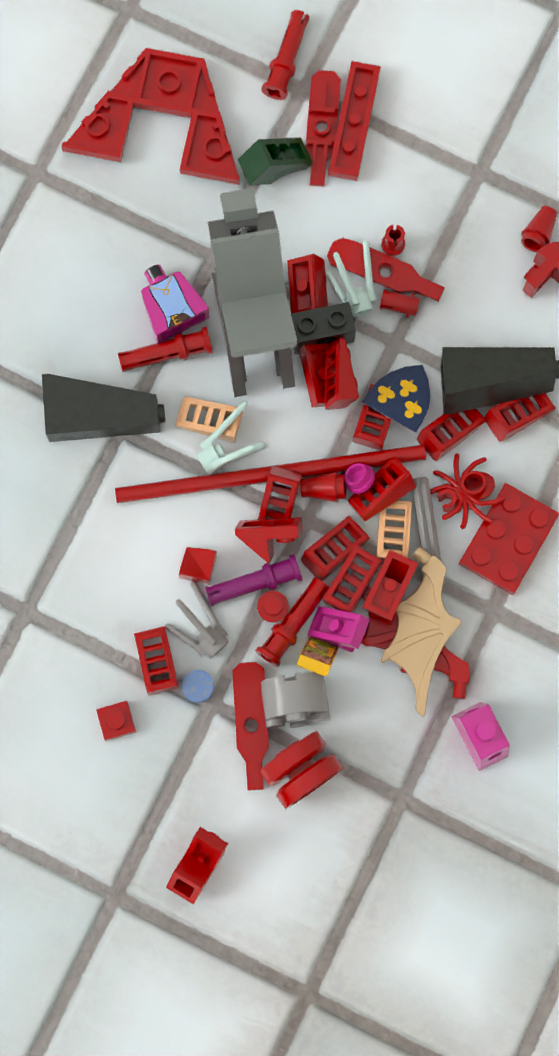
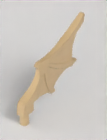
M419 547L412 557L424 566L421 569V572L424 573L423 579L416 591L410 597L400 602L396 610L398 616L397 633L389 647L383 651L381 662L392 661L407 672L415 688V709L422 717H425L428 691L435 663L447 640L461 625V620L448 614L442 601V588L447 571L446 567L434 555L431 556L423 548Z

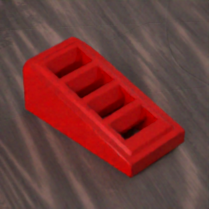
M345 339L338 340L326 350V410L344 409L359 399Z
M370 384L369 390L374 386V384ZM364 404L352 442L380 451L383 449L392 419L379 412L369 410L370 407ZM367 416L384 421V424L367 421L366 418ZM363 427L380 431V436L362 431Z
M546 393L532 396L541 408L538 411L529 399L530 397L503 402L492 407L484 418L487 420L486 423L497 440L502 442L553 412L556 407ZM520 403L523 404V406L529 413V416L526 415L522 407L519 405ZM510 409L512 410V412L514 413V415H515L516 418L518 419L517 422L514 420V418L512 417V415L510 414V412H509L508 410H510Z
M477 409L463 411L464 415L471 421L472 424L470 425L459 415L460 412L441 415L420 431L417 437L418 443L420 445L424 444L425 451L434 461H438L486 423L487 420ZM451 419L462 430L461 432H459L455 428V426L450 422ZM441 427H443V429L448 433L451 439H448L447 436L440 430Z
M394 457L375 473V480L367 491L353 494L347 501L361 519L366 522L415 489L416 486L410 472ZM375 493L379 494L377 498L373 496ZM366 499L370 503L367 507L362 503Z
M278 467L271 468L258 519H265L266 516L271 518H291L302 474ZM275 482L282 483V484H286V485H290V486H292V487H287V486H284V485L276 484ZM272 492H275L278 494L289 496V499L286 500L278 498L275 496H271ZM268 506H277L286 509V511L284 513L277 510L269 509Z
M347 516L305 550L301 557V562L315 577L324 581L345 562L354 545L361 548L369 541L370 537L350 516ZM344 529L356 540L354 543L342 533ZM336 538L346 550L343 551L333 539ZM325 546L336 556L335 559L323 549Z
M354 545L325 593L323 602L336 610L354 613L383 561ZM358 558L370 565L369 571L353 563L354 560ZM349 569L363 576V581L361 582L347 574ZM343 580L356 587L357 591L354 593L341 586ZM338 592L351 600L349 604L334 597Z
M165 626L134 633L148 696L179 689ZM161 637L162 643L143 646L144 640ZM164 649L163 655L146 659L145 653ZM163 661L167 663L166 667L149 670L148 667L150 664ZM169 673L170 678L156 682L151 680L152 676Z

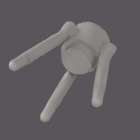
M192 581L191 587L214 629L210 625L205 628L180 599L176 600V605L200 632L196 637L199 643L169 623L165 625V628L195 649L201 657L206 654L211 659L229 643L225 638L228 633L219 624L197 583Z

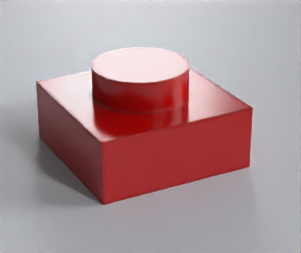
M128 701L96 709L105 741L136 733Z

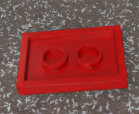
M505 483L496 498L505 495L507 499L491 506L487 516L493 519V523L483 520L458 565L514 595L557 520L559 512Z

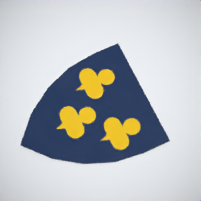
M423 365L407 366L388 373L375 383L362 403L416 433L426 416L430 402L429 380Z

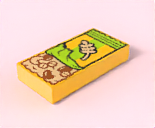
M309 636L296 665L327 676L339 647Z

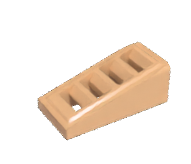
M184 396L175 427L211 436L224 422L225 416L228 417L237 407ZM190 406L196 408L192 422L186 421ZM206 410L207 415L204 424H199L201 412ZM243 411L218 439L235 443ZM214 413L219 414L215 427L210 426Z
M396 501L388 506L387 509L405 510L404 516L386 514V508L379 512L376 557L383 562L389 552V549H384V544L401 545V551H392L408 558L412 502ZM385 521L404 522L403 527L385 526ZM385 532L403 534L402 539L386 538L384 535Z

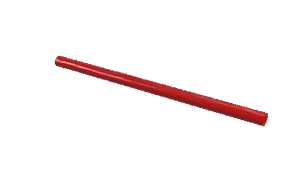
M423 444L115 488L117 503L265 483L272 467L290 470L302 474V477L347 471L350 466L356 463L365 464L370 467L383 466L394 457L401 463L426 460V452Z

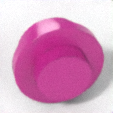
M361 463L350 466L345 472L344 478L347 489L354 494L367 491L375 480L374 470L370 466Z

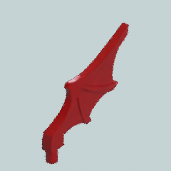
M353 572L350 573V576L362 582ZM371 587L367 588L364 596L362 597L364 601L366 600L371 590ZM368 611L370 620L361 644L366 647L372 646L385 650L389 647L397 633V613L395 612L390 622ZM444 645L435 663L434 670L449 676L448 681L454 682L452 698L465 699L466 688L470 679L469 664L450 652ZM403 668L400 669L401 673H407Z

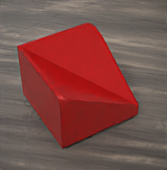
M186 547L178 574L179 578L210 585L217 551Z

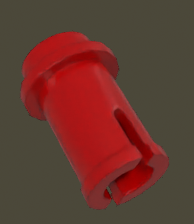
M393 225L386 229L381 246L387 255L397 256L405 249V231L401 226L396 225V230H393Z
M384 289L380 309L403 313L409 318L410 315L416 316L420 298L414 297L415 294L411 293V296Z

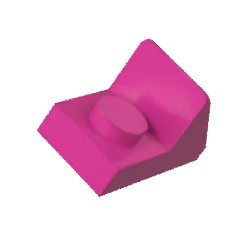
M318 606L307 636L332 644L345 651L353 652L354 649H359L370 619L361 614Z

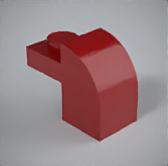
M559 242L549 243L541 247L533 260L535 264L525 274L524 279L526 282L522 291L530 298L551 277L559 283Z
M199 827L185 855L175 868L166 888L194 905L223 857L228 843L217 834Z

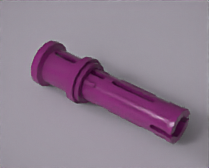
M289 555V559L274 564L264 563L261 566V570L205 587L210 605L214 606L215 604L266 587L269 590H275L278 585L295 579L298 582L302 581L295 555Z

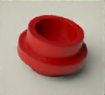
M268 591L259 598L257 610L263 620L276 623L286 617L289 603L282 593Z

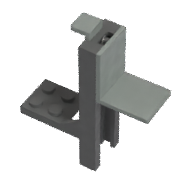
M251 188L221 193L220 200L224 219L209 221L208 228L215 273H212V279L226 344L234 397L247 395L244 356L274 351L277 376L282 378L283 389L295 387L291 348L297 346V338L285 291L280 237L274 210L258 213L253 189Z

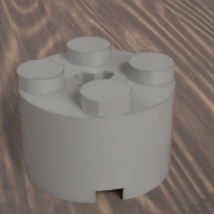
M315 672L295 673V677L285 678V675L261 682L266 728L283 727L286 722H290V728L308 726L309 719H311V722L330 720L326 684L323 675Z

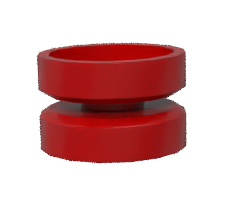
M318 731L290 744L259 771L268 785H276L286 778L290 780L278 790L276 795L285 810L308 796L343 770L335 755H327L317 762L313 761L326 747V742Z

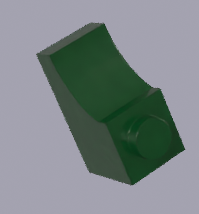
M301 137L258 139L237 159L249 186L272 184L275 180L287 174L306 170L313 164Z

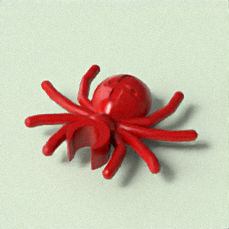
M456 453L453 460L455 480L441 471H433L434 475L450 483L430 489L431 495L439 492L437 496L439 502L447 498L452 500L449 504L442 506L443 511L446 512L442 516L443 520H447L459 513L463 506L460 528L465 529L468 522L469 505L470 509L481 519L488 523H493V519L481 512L475 504L478 506L496 505L505 501L507 497L503 495L494 500L480 501L488 498L495 488L494 478L490 474L472 471L477 465L486 462V457L472 462L463 471L462 477H460V455Z

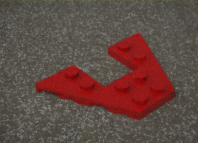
M145 48L137 57L136 63L128 67L121 75L122 79L111 91H107L95 105L94 111L81 121L80 127L61 145L64 152L121 162L134 107L191 118L181 160L180 174L237 185L240 183L239 174L237 173L204 58Z

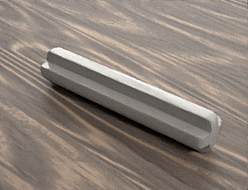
M427 477L414 478L413 481L416 488L412 492L421 548L441 561L429 480Z

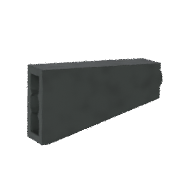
M442 347L440 371L443 414H454L553 392L555 380L559 379V360H556L555 348Z
M42 374L45 432L49 442L161 433L160 423L165 422L164 404H158L156 394L53 374Z

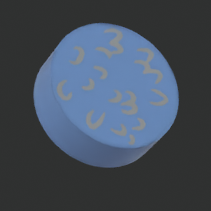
M194 670L184 677L182 691L191 702L202 703L212 696L214 683L207 672Z

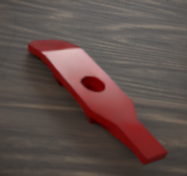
M318 70L311 77L305 144L313 162L311 165L310 186L325 187L326 164L333 151L337 132L341 79L335 71ZM319 123H324L328 128L325 131H319L316 126Z
M343 237L334 241L327 254L331 266L337 267L333 254L337 252L346 271L365 278L363 244ZM369 247L372 280L374 283L397 293L414 292L439 302L445 287L420 277L412 265ZM388 268L391 271V275L383 277L380 274V270Z
M257 662L239 663L232 670L237 750L246 762L247 790H264L263 777L259 771L262 769V760L269 748L268 728H266L261 693V682L265 680L264 668ZM255 720L258 723L257 730L254 732L247 731L245 727L247 721Z

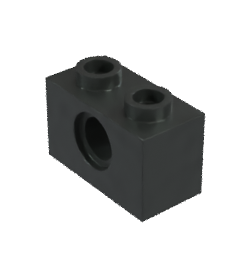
M349 302L291 314L297 338V346L293 347L294 354H299L298 349L303 345L332 343L339 337H344L347 344L355 341L356 329Z

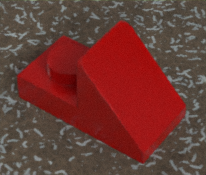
M302 517L240 520L234 529L235 536L263 560L270 563L274 556L273 539H276L278 543H289L295 541V538H299L303 530Z
M389 550L362 609L391 622L418 563Z

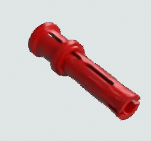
M293 10L291 12L277 58L270 62V74L267 82L262 85L261 91L272 99L285 100L287 98V86L290 78L295 75L296 71L294 61L310 19L308 14H305L304 19H302L303 11Z
M205 326L198 332L186 335L178 333L174 336V339L119 352L118 357L122 372H126L134 368L175 358L183 359V361L188 360L189 356L203 352L212 354L213 350L207 326Z
M314 577L280 624L273 625L271 635L262 647H257L255 652L271 665L279 667L281 664L280 659L290 645L294 646L296 644V635L323 599L329 586L319 578Z

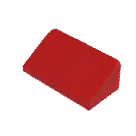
M313 253L287 260L291 314L328 306L324 259Z

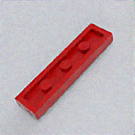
M351 61L328 176L358 181L381 66Z

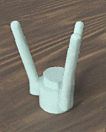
M367 240L363 241L367 291H364L362 286L353 288L344 264L337 252L333 254L347 292H343L331 271L328 270L325 273L341 302L350 303L353 317L373 310L372 302L377 301L373 291L371 257Z
M243 401L209 438L199 443L203 450L196 455L209 475L226 464L266 446L265 442L255 445L251 444L227 455L220 443L215 446L213 445L216 439L248 406L247 401Z

